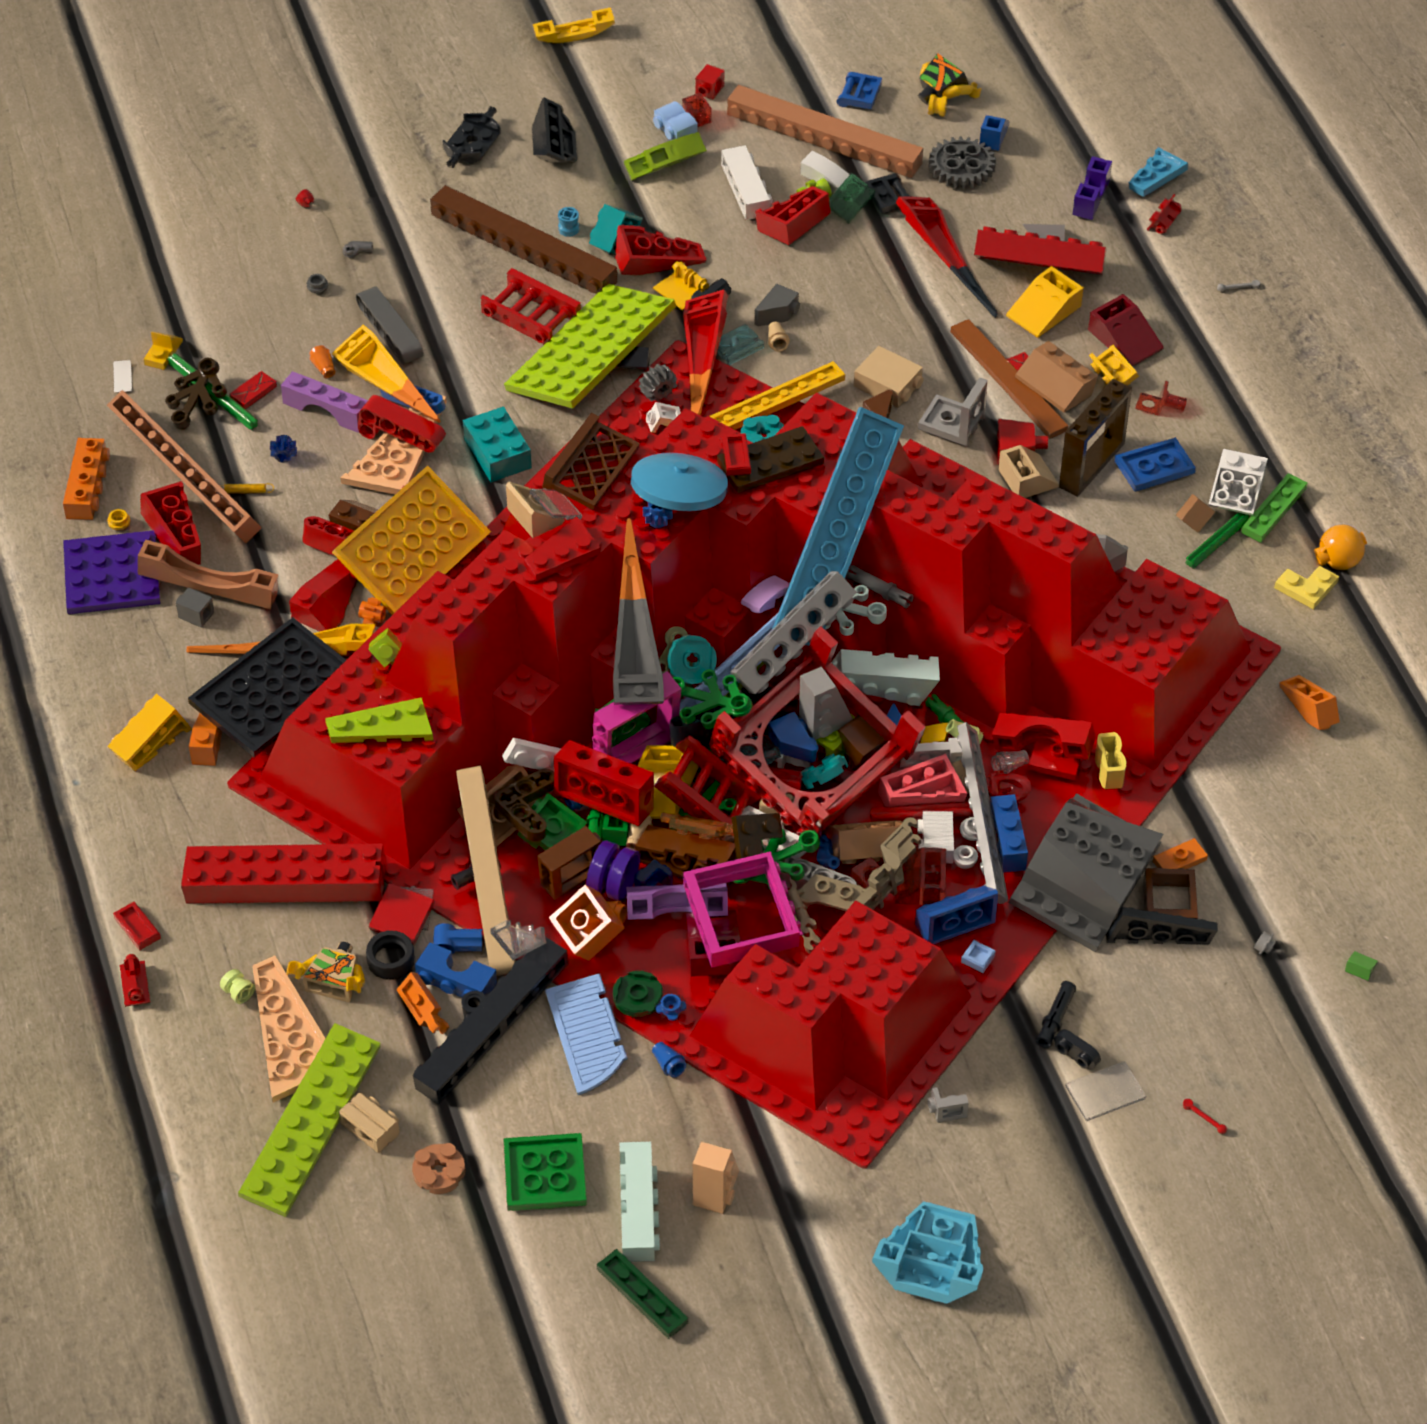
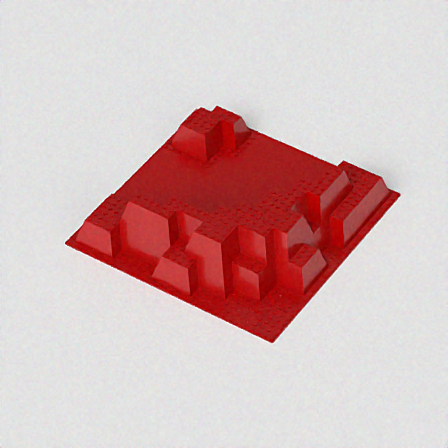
M676 340L649 366L654 368L657 364L661 366L665 364L674 372L677 378V387L672 389L673 394L667 395V399L662 398L658 402L680 408L681 413L668 426L660 424L655 433L650 432L646 416L657 401H650L641 392L639 379L644 377L643 373L599 415L600 423L635 440L640 445L594 510L554 489L551 493L542 489L545 473L566 447L565 445L524 485L525 487L540 491L565 520L563 524L532 538L506 507L487 526L491 531L489 535L448 573L443 574L437 571L285 720L277 740L241 767L228 780V788L321 844L383 843L386 857L384 882L434 899L435 903L432 911L462 929L483 930L475 881L457 890L450 878L452 874L469 868V864L472 863L465 821L456 810L462 805L457 770L481 765L486 785L506 767L515 765L506 763L502 757L513 738L556 748H562L571 740L593 749L592 737L595 708L600 709L614 699L613 672L627 519L630 518L632 522L658 657L660 658L667 646L665 643L667 630L678 626L684 628L688 635L703 637L710 643L716 652V669L779 613L785 595L775 600L774 608L763 613L752 612L750 608L741 604V600L751 589L771 576L775 575L789 583L791 582L856 412L816 392L806 404L798 401L769 414L778 416L780 422L784 424L775 435L803 426L823 455L824 464L738 494L728 480L726 496L719 504L697 511L673 510V519H668L667 526L661 528L652 527L650 524L645 523V517L643 516V507H648V502L636 494L631 485L634 465L641 459L651 455L682 453L708 460L721 469L717 463V455L724 453L722 435L741 434L742 427L735 430L709 416L773 388L715 358L702 411L698 415L691 411L687 344ZM601 432L597 434L598 441L609 440L607 435ZM909 439L903 447L898 440L850 566L855 565L887 583L892 582L896 584L897 588L914 596L913 602L904 598V600L911 604L906 609L892 600H884L882 595L868 589L867 600L858 601L854 599L852 603L865 607L874 602L883 603L887 608V616L881 624H873L868 617L843 611L847 618L853 621L854 632L847 636L841 634L839 631L840 624L836 619L828 629H825L838 642L832 661L841 649L872 652L873 656L894 653V657L908 658V655H918V659L929 660L930 656L938 657L940 681L925 698L924 703L928 697L933 700L931 695L936 694L941 701L955 710V714L964 723L966 722L980 729L983 733L980 750L985 777L989 773H993V771L1003 770V773L1025 776L1031 782L1030 793L1024 800L1017 803L1028 850L1026 869L1063 806L1070 798H1074L1076 793L1124 821L1142 826L1281 652L1280 645L1239 625L1229 600L1147 558L1136 571L1124 566L1114 572L1097 534L998 485L987 477L912 439ZM625 444L617 445L619 452L630 450V447ZM612 446L601 447L603 454L614 453ZM596 448L585 450L587 457L598 455ZM617 459L605 461L608 468L618 466ZM600 461L589 463L591 470L603 468ZM584 464L573 466L575 472L587 471ZM605 475L594 476L596 483L607 481ZM589 477L577 478L580 486L591 484ZM573 479L561 482L566 487L575 486ZM594 490L582 492L583 496L591 500L595 497ZM577 516L600 546L601 554L535 581L524 566V559ZM845 576V580L854 589L856 586L860 585L852 580L847 579ZM389 628L402 643V646L393 665L389 663L384 667L368 649L369 643ZM679 634L675 635L674 641L680 639ZM804 645L802 647L803 652L796 659H790L785 664L786 669L779 676H773L768 681L772 688L804 661L808 646ZM781 646L774 651V655L777 658L782 654ZM690 653L687 660L692 663L697 662V657ZM660 664L661 671H663L664 666ZM765 664L758 671L760 675L765 671ZM698 683V684H692V685H693V688H695V687H696L697 685H699L700 683ZM866 695L886 716L893 703L896 705L901 716L904 714L905 703ZM422 697L433 734V740L424 741V738H412V741H402L401 738H387V742L365 739L364 742L331 743L325 718ZM844 702L850 714L857 717L859 714L847 702ZM657 705L646 711L651 719L650 725L656 722ZM926 707L924 726L941 724L938 721V716ZM913 708L912 714L917 715L916 708ZM999 713H1015L1018 715L1092 722L1096 738L1089 759H1081L1076 779L1070 780L1028 770V764L1036 741L1026 745L1020 752L996 750L992 733ZM1116 732L1121 738V752L1126 759L1124 783L1122 788L1104 789L1099 780L1100 769L1095 762L1097 738L1099 733ZM948 733L946 742H948L949 738H954L950 733ZM751 735V739L756 740L757 735ZM763 735L762 746L768 766L777 767L778 762L774 761L777 749L769 736ZM744 745L740 748V751L746 756H752L757 753L756 748L750 745ZM820 753L817 761L822 762L821 760L825 758L826 753ZM846 754L844 757H845L847 763L849 764V766H848V768H846V767H842V768H843V769H846V770H849V771L855 772L854 770H852L851 764H850L849 759H848V756H847V754ZM758 761L752 762L756 765V767L760 765ZM899 761L884 776L908 767H900ZM785 763L784 766L785 769L803 771L806 769L805 767L795 766L790 763ZM524 767L528 775L538 771L537 769ZM697 772V773L695 774V778H696V779H697V777H698V775H699V772ZM709 775L704 787L702 788L700 792L701 795L714 782V778L711 775ZM986 777L987 787H989L990 779ZM880 780L837 818L835 825L872 822L870 820V809L885 807L877 792ZM803 784L801 791L809 792L810 789H806ZM554 790L549 792L550 795L567 807L562 796L555 794ZM728 790L723 801L727 798H732L737 802L739 797ZM970 793L967 794L965 801H969ZM806 798L799 800L798 807L801 811L808 801ZM761 799L750 806L759 810ZM584 805L580 810L575 809L573 812L587 821L591 808ZM974 815L953 817L954 850L959 846L968 845L973 847L978 853L977 862L971 868H960L954 860L951 864H935L934 862L925 864L923 862V854H918V844L914 842L916 852L902 866L904 882L897 886L898 893L895 896L890 893L883 900L884 907L882 909L876 907L872 910L856 900L847 911L817 903L812 904L807 908L809 917L814 919L817 924V929L813 931L821 941L817 946L812 945L814 950L810 954L805 950L802 936L799 939V947L770 953L754 944L727 975L691 976L686 913L692 912H668L657 915L653 919L629 920L627 913L626 920L623 923L625 928L593 958L588 961L575 955L549 917L586 885V882L554 900L540 885L537 855L545 851L543 848L538 846L535 849L517 836L518 830L496 847L501 864L500 872L516 961L522 959L528 952L529 947L534 942H538L544 935L566 949L569 964L552 983L558 986L600 974L606 993L599 995V998H608L617 1022L654 1044L664 1042L684 1056L685 1063L863 1169L867 1168L1057 930L1007 901L1002 904L997 903L996 920L993 924L936 944H932L922 938L915 925L916 909L925 904H933L948 896H955L964 893L968 889L978 888L986 884L985 875L980 867L982 858L977 849V841L967 840L960 832L961 823L967 818L974 817ZM652 819L653 826L670 829L669 822L671 819ZM791 825L784 826L786 830L797 835V831ZM911 826L912 833L917 834L923 839L922 834H918V827ZM695 828L690 834L699 835L702 828ZM823 830L822 834L829 838L827 831ZM619 846L620 851L627 846ZM818 849L813 853L806 852L800 857L820 865L816 859ZM881 857L879 862H866V859H857V863L842 864L841 860L838 868L830 870L853 878L857 885L866 889L869 887L868 879L875 869L880 868L884 864L883 857ZM640 863L633 887L684 885L682 878ZM1025 871L1004 873L1008 900H1010L1021 882ZM751 880L745 884H736L732 881L727 890L728 911L736 910L740 942L786 931L773 894L766 884ZM607 893L602 895L606 901H614L607 897ZM627 898L625 899L624 902H622V904H625L626 906H627ZM973 940L996 950L994 958L984 973L961 963L962 956ZM632 971H645L653 974L661 982L663 997L667 994L677 995L681 1001L686 1003V1009L678 1014V1018L674 1021L669 1020L664 1014L657 1013V1011L645 1017H630L616 1008L613 1001V987L621 976L623 978Z

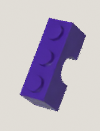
M1092 156L1086 169L1084 184L1080 183L1074 196L1072 215L1093 220L1110 181L1112 161Z

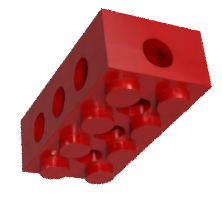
M569 740L554 756V793L640 826L654 810V772Z

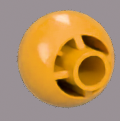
M1344 524L1335 525L1325 531L1320 539V545L1314 549V553L1320 566L1329 564L1331 568L1336 570H1348L1355 567L1362 560L1365 553L1364 545L1367 544L1363 532L1359 533L1354 527Z

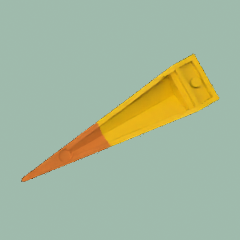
M362 325L331 353L348 371L434 421L441 423L438 416L386 348L365 325Z
M352 623L313 634L341 656H350V651L355 652L375 633V624ZM260 642L187 646L186 648L187 653L245 654Z

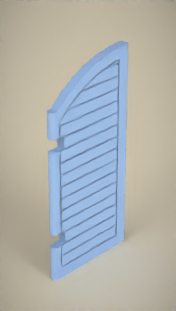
M600 974L545 989L578 1095L586 1093L604 1083L619 1069L623 1061L628 1059L624 1046L619 1045L615 1047L614 1042L620 1041L621 1037L608 998H599V995L606 993Z

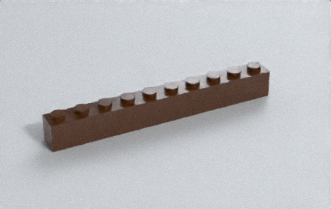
M447 185L442 187L430 199L431 215L450 223L592 293L597 294L599 291H603L604 286L617 283L616 266Z

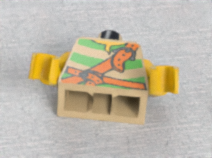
M340 942L336 950L324 947L318 954H315L303 963L290 961L286 975L294 974L298 980L303 976L306 992L349 1003L353 990L361 993V988L366 982L363 969L357 964V957L351 954L353 947L347 942Z

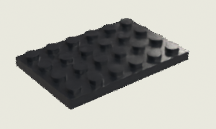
M292 617L189 696L188 704L250 755L256 757L277 740L285 720L346 659Z

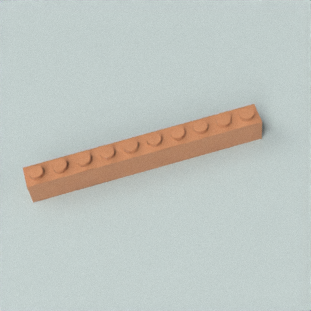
M738 85L727 99V115L909 178H913L923 164L922 147Z
M123 390L107 404L242 541L247 543L262 528Z

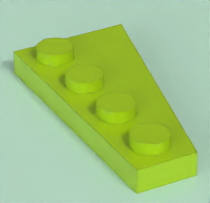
M422 697L325 718L331 743L364 742L365 739L387 742V738H401L402 741H412V738H424V741L433 740L432 730Z

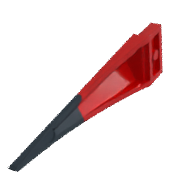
M899 196L896 204L901 209V212L906 215L905 220L991 315L996 318L998 312L984 294L965 263L948 228L942 210L929 197Z

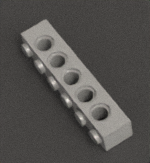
M831 571L730 673L736 677L737 681L748 693L760 694L769 686L768 681L773 676H779L786 669L785 664L790 659H796L803 652L802 647L807 642H811L814 632L820 626L830 625L837 618L835 614L841 608H847L854 601L852 597L857 592L838 571ZM828 594L833 597V603L829 607L825 604V597ZM810 611H814L816 614V620L812 624L808 621ZM796 627L799 630V637L794 641L791 638V631ZM779 644L782 647V654L777 658L774 655V648ZM762 661L765 664V671L760 675L756 668L758 663Z

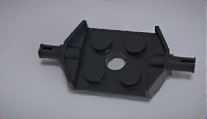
M490 106L484 114L464 113L463 122L447 142L443 140V149L447 156L451 157L446 163L449 168H454L457 162L463 161L474 164L480 161L501 134L500 124L492 118L497 112L495 107L492 108Z

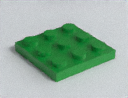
M582 1133L503 1138L507 1211L587 1206Z

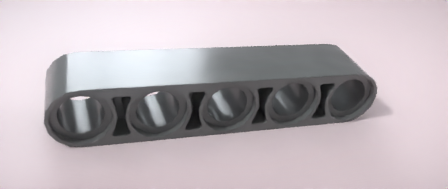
M377 286L356 294V301L360 310L402 365L424 356L418 339Z

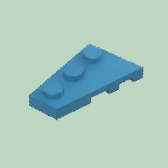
M1158 147L1155 150V155L1149 157L1146 161V166L1139 169L1129 181V189L1145 197L1187 171L1188 162Z

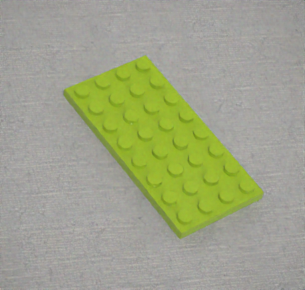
M612 284L604 286L603 291H599L577 312V316L571 318L551 337V341L543 345L504 383L506 391L574 408L676 307L675 300Z

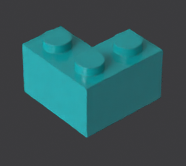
M604 204L598 213L597 224L590 233L589 244L616 254L618 226H640L642 217L624 209Z

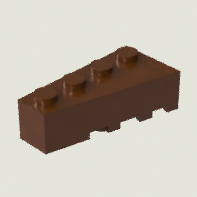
M653 825L646 827L635 845V850L640 853V863L682 879L683 872L737 860L735 843ZM732 882L726 883L727 890Z

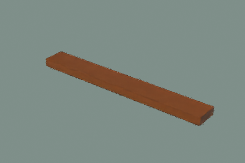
M969 319L951 326L950 332L1049 439L1064 433L1068 429L1066 422L1039 394L1015 378L1018 371Z

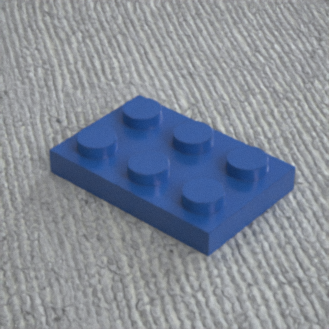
M1176 437L1115 455V463L1134 492L1195 474L1196 470L1195 465Z

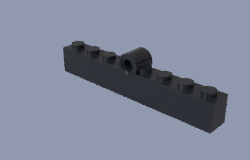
M543 935L538 942H534L529 947L528 952L522 959H518L514 963L512 970L498 980L496 987L489 994L484 995L480 991L467 992L461 1000L464 1015L463 1022L457 1029L450 1031L444 1043L432 1051L430 1058L424 1064L419 1065L415 1069L413 1074L415 1089L439 1105L569 964L567 950Z

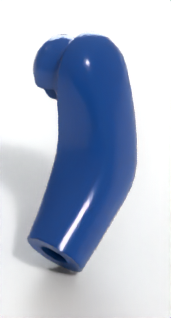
M821 834L819 839L820 846L816 857L817 862L825 868L836 869L840 865V860L833 856L831 839L827 838L825 834Z

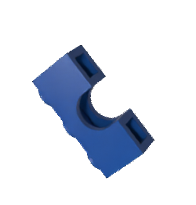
M1015 794L993 796L990 803L998 837L1003 873L1026 871L1028 850Z
M429 942L415 963L416 973L419 974L426 985H433L447 994H454L461 998L470 991H480L484 995L489 994L497 984L496 969L477 961H473L471 966L465 971L456 972L451 970L453 967L452 951Z

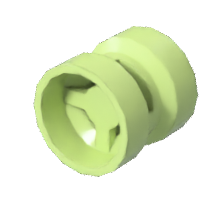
M238 969L228 971L220 981L221 989L225 993H230L231 998L237 1004L246 1002L254 994L255 985L250 980H245L243 973Z

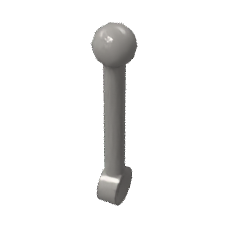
M1253 280L1252 283L1232 285L1218 284L1217 290L1223 292L1225 289L1245 287L1258 289L1260 281Z

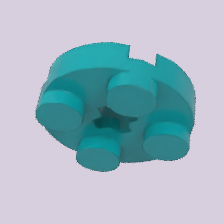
M776 415L749 417L743 421L741 434L746 433L747 440L754 443L775 436L784 424L780 422L779 417Z
M686 635L672 643L668 653V667L672 676L680 677L688 684H698L703 682L701 675L705 670H715L716 652L705 638L696 635ZM690 653H693L694 657L698 659L697 662H693V666H689V662H687V657L690 656Z
M831 754L821 760L823 764L816 768L810 766L801 772L803 776L801 780L806 789L813 788V782L819 781L821 785L844 771L842 767L848 768L849 766L845 757Z

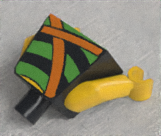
M937 53L931 62L922 65L919 80L923 90L918 94V97L925 104L929 102L931 94L940 98L947 96L948 99L960 95H969L972 98L980 97L982 88H977L978 84L976 82L968 85L965 72Z

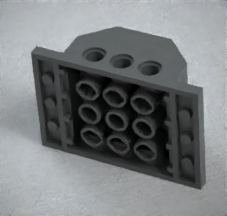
M1076 793L1074 798H1070L1065 803L1044 836L1021 882L1008 903L1096 952L1144 873L1145 868H1147L1158 850L1164 834L1126 822Z

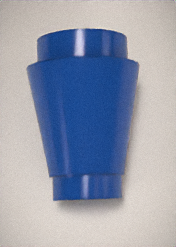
M658 1042L653 1046L652 1053L665 1075L674 1078L680 1076L685 1071L686 1063L684 1056L664 1042Z

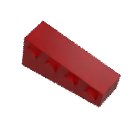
M176 482L141 493V515L149 527L154 530L160 543L168 545L185 559L201 565V543L196 526L193 523L183 482Z

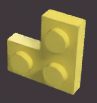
M1321 566L1308 579L1287 569L1275 582L1274 588L1314 609L1338 583L1339 576Z

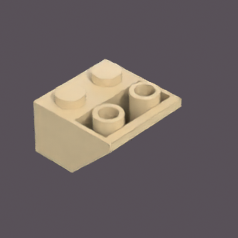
M1022 445L1000 451L999 471L1014 493L1027 498L1059 487V483L1038 453Z

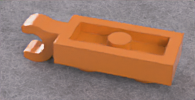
M410 972L397 988V992L420 1026H428L432 1033L439 1030L444 1035L449 1029V1025L443 1018L437 1015L441 1007L419 974Z

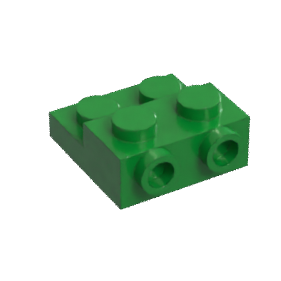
M548 793L543 800L538 798L531 807L545 820L547 824L546 837L541 841L534 842L528 840L520 832L517 833V836L535 849L540 846L546 851L583 828L587 821Z

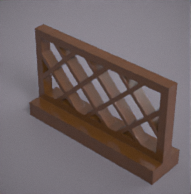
M591 412L545 473L542 489L549 493L554 489L594 510L638 450L640 443L600 423L599 416ZM601 432L607 435L609 440L598 441L597 434ZM625 444L630 447V450L619 452L617 445ZM612 446L614 453L603 454L601 447ZM596 448L598 455L586 456L585 450ZM617 459L618 466L607 467L606 460ZM601 462L602 469L591 470L589 463ZM584 464L587 471L575 472L573 466ZM605 475L607 481L596 483L594 476ZM589 477L591 484L580 486L577 478ZM573 479L575 486L566 487L561 482ZM594 490L595 497L591 500L583 496L582 492Z

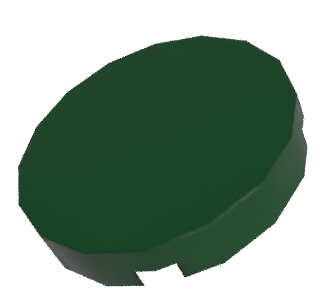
M632 971L623 978L621 976L617 979L613 987V1001L616 1008L623 1014L630 1017H645L654 1013L656 1006L661 1004L663 987L653 974L645 971Z

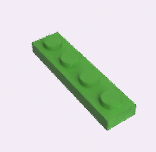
M1288 473L1243 525L1241 533L1261 543L1307 489L1308 482Z

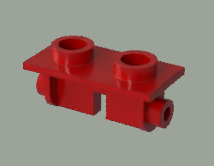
M1173 194L1169 200L1165 198L1158 207L1161 211L1158 212L1156 210L1150 217L1149 221L1151 224L1146 229L1147 231L1151 227L1155 228L1159 234L1165 233L1182 211L1181 204L1172 200L1176 194Z
M128 954L124 964L120 965L125 1007L150 1003L145 961H139L135 954Z

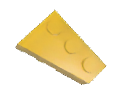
M156 693L152 699L145 703L142 710L130 719L128 725L119 734L114 736L108 748L127 766L136 771L158 755L157 750L166 743L170 746L175 742V736L182 731L187 733L192 728L172 705Z

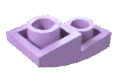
M775 575L771 576L751 589L741 600V604L750 608L754 613H763L774 608L776 599L786 595L790 583Z

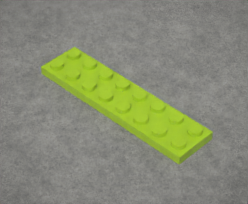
M334 1023L238 1192L240 1198L286 1217L340 1121V1110L348 1102H351L381 1048L380 1042Z

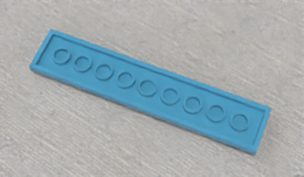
M863 407L858 408L773 628L831 571H838L845 579L904 425ZM830 594L825 597V604L829 607L833 603V597ZM810 611L808 614V621L812 624L816 620L814 611ZM796 627L791 631V638L794 641L799 637V630Z

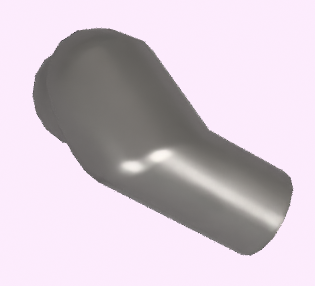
M351 241L343 247V254L351 258L360 252H372L373 242Z

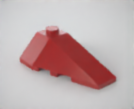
M619 225L617 228L616 261L621 275H644L671 270L675 262H683L685 266L706 262V257L700 243L679 237L671 239L664 237L663 233L658 231L656 234L650 233L641 226Z
M337 559L302 585L290 599L291 618L293 617L299 623L319 632L339 627L344 620L345 610L350 603V596L357 579L353 578L350 575V571Z

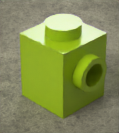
M387 628L369 643L368 650L386 667L389 663L393 665L402 643Z

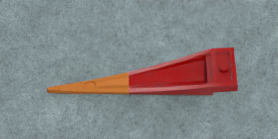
M725 290L685 301L683 318L689 360L691 411L698 415L702 411L727 317L726 305L728 295Z

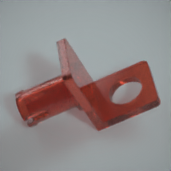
M1165 381L1159 397L1141 393L1135 409L1157 416L1160 415L1164 406L1184 411L1187 398L1170 394L1167 390L1169 381ZM1150 400L1155 405L1153 407H1146L1142 402Z

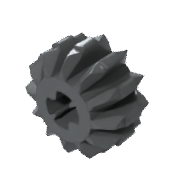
M657 364L654 368L649 367V371L643 372L644 377L639 379L641 383L639 385L640 390L650 401L656 400L659 402L662 398L667 399V395L673 394L672 389L677 387L676 375L665 364L662 366Z

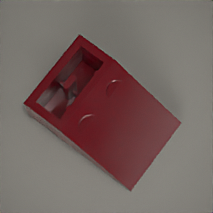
M1124 294L1090 312L1088 331L1106 347L1109 348L1114 345L1132 367L1164 349V346L1139 307Z
M729 910L728 916H709L720 947L740 942L736 910ZM686 913L691 976L729 974L740 961L711 968L693 913Z

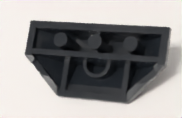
M543 97L532 125L533 155L551 163L576 162L577 148L574 128L563 113V107Z

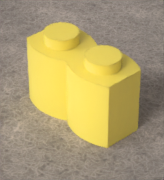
M1116 732L1099 733L1097 738L1095 762L1100 769L1099 780L1104 789L1122 788L1124 783L1126 759L1121 752V738Z

